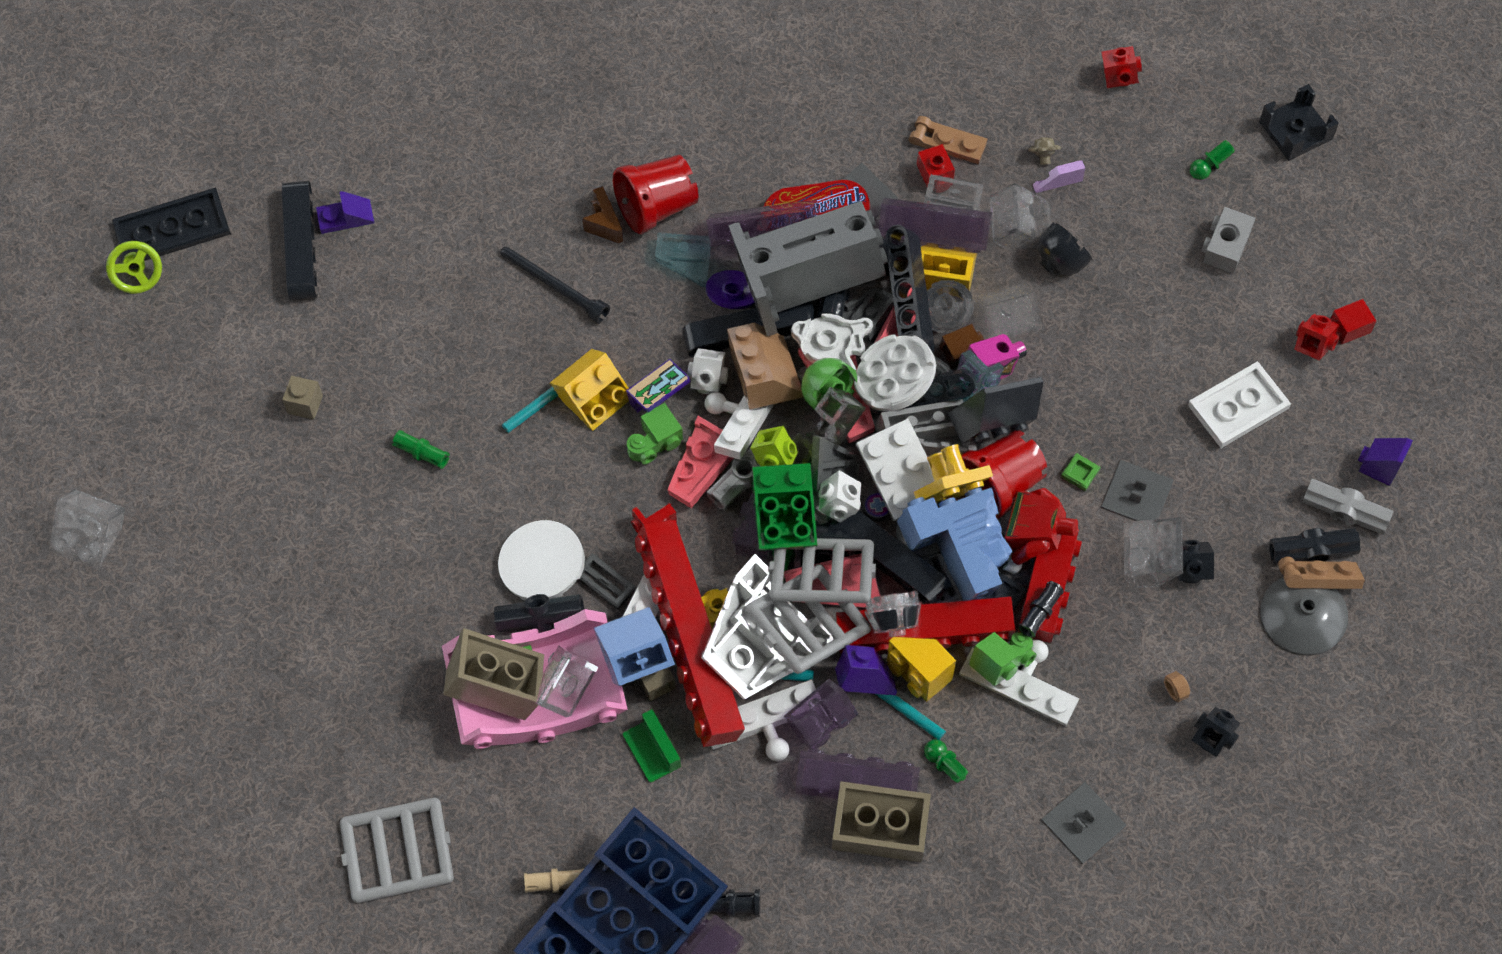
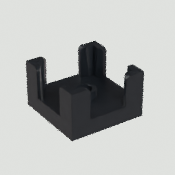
M1309 84L1299 88L1294 101L1274 110L1275 101L1264 105L1259 123L1288 161L1333 140L1339 124L1332 114L1329 115L1325 123L1312 106L1316 93Z

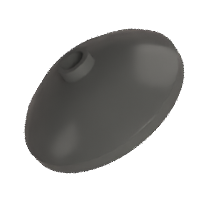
M1284 577L1275 581L1267 589L1260 606L1261 621L1268 636L1282 649L1298 655H1317L1332 649L1342 639L1348 625L1347 606L1337 589L1289 588L1284 581ZM1309 604L1313 610H1306L1303 605Z

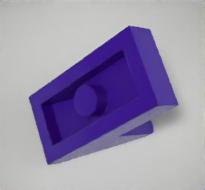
M340 191L341 202L316 207L321 234L375 223L370 199Z

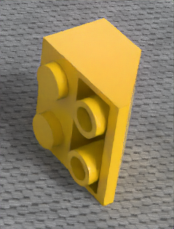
M923 242L921 253L927 292L934 288L938 294L966 298L960 294L958 284L965 286L970 292L977 250Z
M594 349L589 350L550 382L562 402L592 431L629 401L626 392L629 388L608 355Z
M893 637L889 640L887 655L889 663L887 665L896 677L902 676L908 682L907 687L916 698L921 696L927 702L953 680L956 660L936 639Z

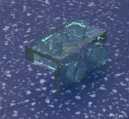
M971 350L962 353L957 370L967 369L973 372L976 376L977 384L970 396L960 399L965 402L984 388L998 386L1004 366L1001 363H997L987 367ZM960 377L959 382L953 384L951 390L953 386L962 385L963 389H967L970 382L964 381L963 377Z

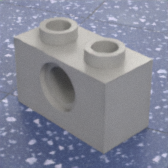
M1224 207L1221 217L1216 215L1210 230L1214 232L1212 238L1206 237L1201 250V252L1205 253L1203 263L1234 274L1256 218Z

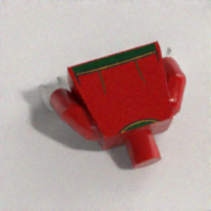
M1040 488L1031 492L1018 490L1005 535V540L1013 553L1009 555L1008 564L1003 566V569L1011 574H1017L1021 570L1022 564L1027 560L1047 551L1056 550L1059 546L1061 535L1076 536L1078 532V520L1066 518V512L1059 498L1048 489Z

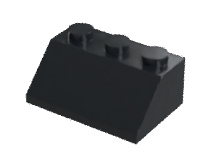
M1042 377L984 388L950 411L948 414L961 443L974 441L975 444H980L991 437L994 440L1001 439L1015 430L1027 431L1029 429L1027 425L1035 421L1038 416L1044 382Z

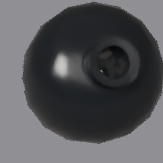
M1052 222L1043 232L1038 242V252L1043 258L1040 264L1051 274L1054 271L1061 275L1078 273L1090 263L1092 256L1085 247L1079 250L1078 240L1058 223Z

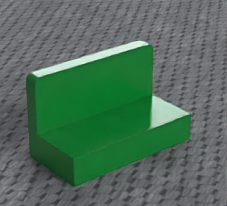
M651 709L642 714L643 722L623 733L625 741L650 783L681 768V759Z

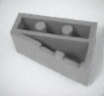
M962 399L882 412L875 425L878 433L909 419L927 457L940 453L943 448L956 444L959 446L961 455L970 450L977 451L974 441L961 443L948 414L963 403Z

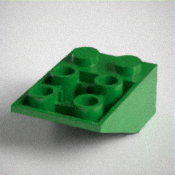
M810 463L753 467L752 484L759 550L817 547Z

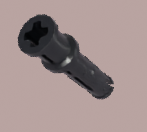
M729 889V891L723 893L710 912L726 913L729 917H734L735 914H754L755 917H760V889H755L754 892H735L734 889Z

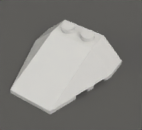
M756 554L735 575L701 657L743 700L794 672L775 647L770 648L764 641L766 635L746 611V606L750 602L770 592L772 574L769 573V567ZM787 601L822 647L834 640L817 617L808 620ZM774 604L761 610L799 659L812 653Z

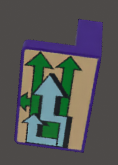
M668 359L626 390L630 405L637 413L642 409L649 413L690 383V379L671 359Z

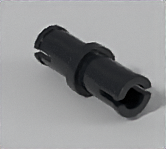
M1053 581L1047 582L1039 597L1031 602L1029 606L1030 611L1018 626L1022 634L1030 638L1035 637L1044 620L1051 617L1053 606L1064 593L1063 588Z

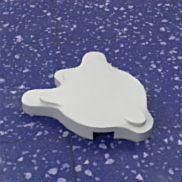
M821 314V317L812 321L810 318L806 321L795 322L792 325L791 334L798 342L804 356L810 362L814 363L822 358H838L856 370L850 356H861L865 352L863 338L871 333L873 322L869 318L847 320L834 314Z

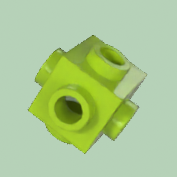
M784 426L760 430L750 447L756 462L760 466L793 464L798 454L796 444L790 439Z

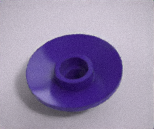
M736 270L720 271L713 274L707 280L706 293L715 304L728 309H743L755 304L743 272Z

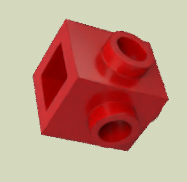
M1133 46L1102 51L1107 88L1139 83L1137 72H1142L1140 56L1135 57Z
M1313 314L1306 322L1302 321L1296 332L1298 339L1294 350L1320 361L1329 350L1333 351L1339 340V336L1336 335L1339 324L1332 322L1326 316Z

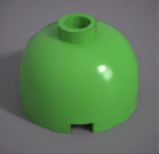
M822 358L817 360L805 370L801 385L803 397L820 414L826 415L825 413L828 411L834 414L842 409L853 396L854 390L851 387L853 380L857 382V373L855 369L838 358Z

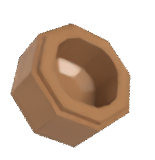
M1175 671L1165 677L1164 684L1166 690L1174 701L1179 703L1189 697V684L1182 674Z

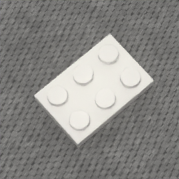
M1258 361L1191 399L1188 404L1189 408L1220 448L1288 410L1291 405Z
M909 419L856 443L893 521L899 519L903 514L902 510L908 507L907 503L915 499L914 491L934 482L932 471L927 461V455Z

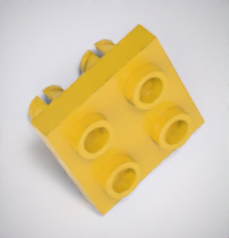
M958 444L943 448L940 453L927 457L934 482L914 491L915 499L924 497V500H928L934 497L935 502L938 503L946 500L945 497L953 496L958 498L964 496L970 490L983 487V481L993 477L990 465L973 470L966 469Z

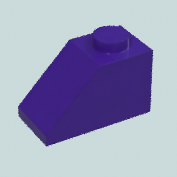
M1375 438L1371 447L1364 446L1357 460L1362 463L1358 472L1390 486L1413 440L1409 438Z
M845 645L835 668L840 691L896 695L897 689L893 673L873 647Z

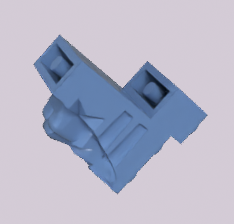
M981 487L975 488L965 493L966 497L958 501L954 497L942 501L938 504L939 508L934 497L928 500H924V497L914 499L907 503L908 507L902 510L903 514L897 520L907 546L913 552L934 543L938 544L947 568L962 596V601L978 600L991 596L1002 585L997 568L1002 566L1012 553V549L1002 537V528L995 517L998 514V509L992 488L982 491Z

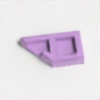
M1083 161L1056 166L1049 172L1050 176L1047 179L1036 181L1033 184L1035 193L1083 181L1085 172Z

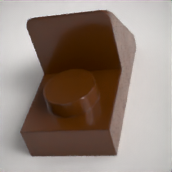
M601 186L593 189L594 200L591 201V206L594 214L582 219L584 231L616 243L623 242L622 228L604 187Z

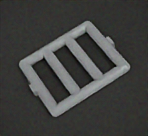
M817 538V547L788 548L804 550L800 590L782 589L786 549H774V559L770 561L769 573L772 574L770 598L773 601L868 603L871 600L872 578L875 579L876 564H873L874 543L871 540ZM815 550H833L830 590H812ZM844 551H862L859 591H842Z
M822 565L814 566L813 580L818 578L824 587L830 590L831 575ZM801 574L784 583L782 589L800 590ZM770 592L746 606L748 614L766 635L764 641L770 648L775 647L797 674L811 668L843 649L845 645L853 643L871 631V625L853 603H838L856 625L855 628L844 633L820 602H805L834 638L833 641L822 647L787 601H773L770 598ZM774 604L812 653L799 659L761 610Z
M429 798L341 818L340 828L344 847V854H341L343 867L347 868L353 902L371 901L449 884L453 881L454 875L448 847L451 845L449 831L446 832L441 802L438 798ZM430 811L441 873L423 877L412 814ZM400 817L411 879L393 883L382 821ZM371 824L381 886L363 890L353 827Z

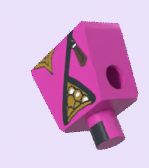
M1005 334L971 344L960 369H967L975 374L977 384L973 394L1011 375L1018 359L1025 357L1027 350L1022 341L1012 344Z

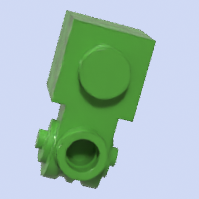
M665 403L641 416L642 428L647 435L645 437L641 434L631 435L627 440V452L632 460L646 465L657 457L658 452L660 453L664 450L671 451L680 445L681 440H683L682 427Z
M994 632L975 645L968 665L995 687L1004 679L1006 681L1010 680L1016 674L1020 665L1028 667L1035 660L1037 654L1032 649V639L1021 632L1014 633L1009 644Z

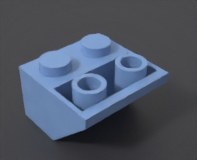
M650 607L594 627L612 681L618 686L675 665L666 638Z

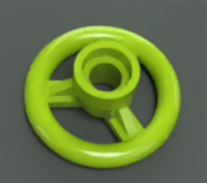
M128 241L118 245L111 251L106 262V272L109 280L116 288L126 293L137 294L148 291L156 285L161 277L162 262L158 253L150 245L140 241ZM130 249H138L137 253H128L123 258L122 264H115L117 257L122 252ZM146 254L151 257L154 265V271L149 280L143 273ZM131 263H137L139 267L137 269H131L129 265ZM126 272L129 275L135 276L141 285H127L119 280L116 273Z

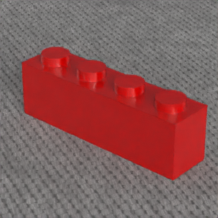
M1078 532L1076 536L1061 535L1059 546L1056 550L1047 551L1036 556L1020 624L1030 611L1029 606L1031 602L1039 597L1047 582H1056L1063 590H1065L1066 582L1072 583L1076 569L1075 566H1071L1072 557L1078 558L1082 541L1077 540ZM1064 591L1052 608L1053 613L1051 617L1044 620L1035 637H1032L1033 639L1051 643L1054 634L1060 635L1063 618H1059L1058 615L1060 608L1066 609L1070 592Z

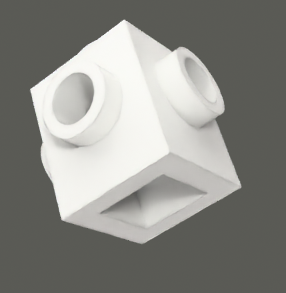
M698 348L694 356V362H689L687 375L691 379V388L697 389L699 393L710 394L718 392L721 385L727 383L729 368L724 367L725 352Z
M840 470L820 484L819 511L840 523L851 515L856 514L861 505V482Z

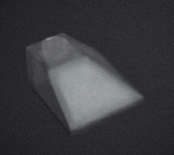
M558 645L555 652L549 657L548 665L544 670L536 704L564 717H570L598 667L574 652Z

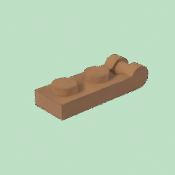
M925 116L917 118L915 122L916 129L911 132L908 139L911 144L927 149L943 144L948 155L975 164L980 163L987 145V138L932 122ZM925 132L932 133V138L926 137Z
M1284 557L1278 563L1280 572L1284 575V581L1289 588L1362 589L1365 581L1356 562H1323L1318 560L1309 562L1295 561L1292 557Z

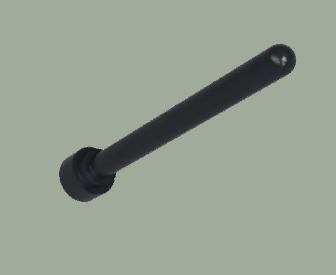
M509 247L501 249V255L586 309L588 317L597 324L604 320L599 318L601 314L604 317L609 314L611 308L609 304L600 299L590 300Z

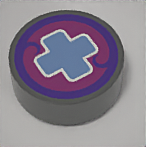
M879 492L871 493L866 497L863 509L869 519L879 522L886 520L890 516Z

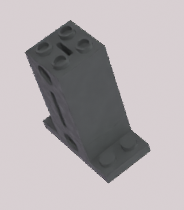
M862 201L750 238L748 231H742L739 222L728 225L741 268L767 337L778 333L775 322L780 321L777 312L886 276L884 264L888 263L884 248L879 247V245L883 244V239L879 228L873 229V226H876L871 210H865Z

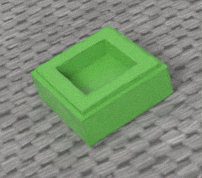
M1076 453L1063 471L1061 478L1086 491L1101 467Z

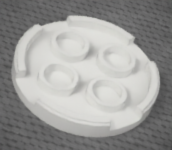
M889 335L872 344L860 357L861 362L856 371L858 379L857 382L854 381V386L864 403L879 411L903 409L920 399L932 384L936 372L934 354L929 346L915 335Z
M540 520L518 528L507 538L499 554L498 568L505 586L513 594L520 597V599L525 601L528 597L536 594H545L549 599L562 597L563 593L571 588L576 580L580 579L584 569L585 555L578 537L570 528L559 522Z

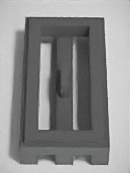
M593 553L585 561L579 581L619 610L624 601L626 602L629 596L636 591V586ZM592 563L624 586L626 588L625 591L622 592L592 569L590 565ZM586 571L597 581H599L601 584H603L605 587L611 590L614 594H616L618 598H614L611 594H609L607 591H605L603 588H601L599 585H597L594 581H592L583 573Z

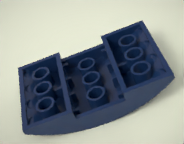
M634 807L594 854L595 857L556 903L549 907L513 951L517 954H677L728 886Z

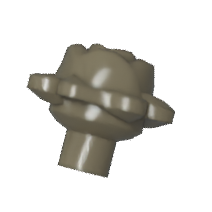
M1042 137L1034 140V146L1028 148V151L1040 157V165L1051 164L1050 156L1055 153V150L1061 149V147L1055 145L1052 138Z

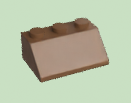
M756 323L727 329L730 353L749 410L803 397L801 384L784 336L777 333L767 337L764 327Z

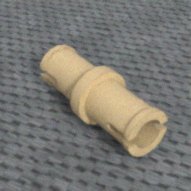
M556 868L551 869V872L524 873L525 893L547 890L559 893V889H568L584 869L558 871Z

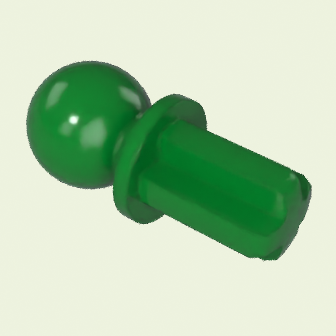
M1225 140L1209 153L1206 151L1204 153L1207 157L1205 160L1197 159L1190 165V174L1199 180L1209 177L1213 166L1218 170L1220 168L1219 164L1235 152L1233 146Z
M933 739L927 742L924 747L926 759L936 763V769L941 772L944 771L955 783L964 781L968 771L956 759V754L953 751H948L946 744L941 740Z

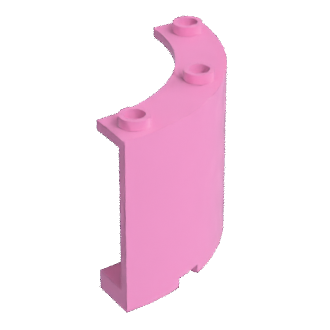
M584 609L575 615L554 623L555 629L539 633L537 629L512 633L511 639L502 640L520 647L531 645L532 651L544 654L541 702L524 721L452 698L461 744L474 745L476 749H484L491 745L517 744L538 740L539 743H548L553 741L556 735L578 731L598 723L612 722L617 719V715L628 710L623 687L613 683L594 631V627L607 623L606 614ZM459 636L442 645L446 670Z

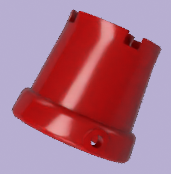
M681 155L670 156L638 166L628 164L617 167L613 171L612 182L617 204L627 224L635 233L643 235L652 230L658 222L698 203L697 183L691 184L688 175L693 174V172ZM623 198L626 199V201H627L626 204H623V203H622V199H623Z
M1015 430L978 451L970 450L961 455L966 469L973 470L990 465L993 477L983 481L984 486L981 489L984 491L992 488L998 509V514L995 516L997 520L1010 511L1018 490L1027 492L1047 476V473L1042 474V470L1047 467L1042 451L1033 439L1025 442L1020 438L1025 434L1022 431Z

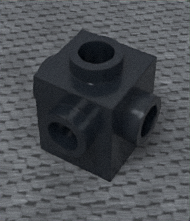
M1185 540L1182 543L1174 544V554L1169 556L1170 570L1175 572L1179 581L1193 584L1198 583L1200 580L1214 579V551L1209 542Z
M1215 706L1209 714L1202 713L1194 725L1198 730L1191 741L1217 757L1225 747L1230 750L1240 736L1235 731L1241 723L1235 720L1234 715L1229 711Z

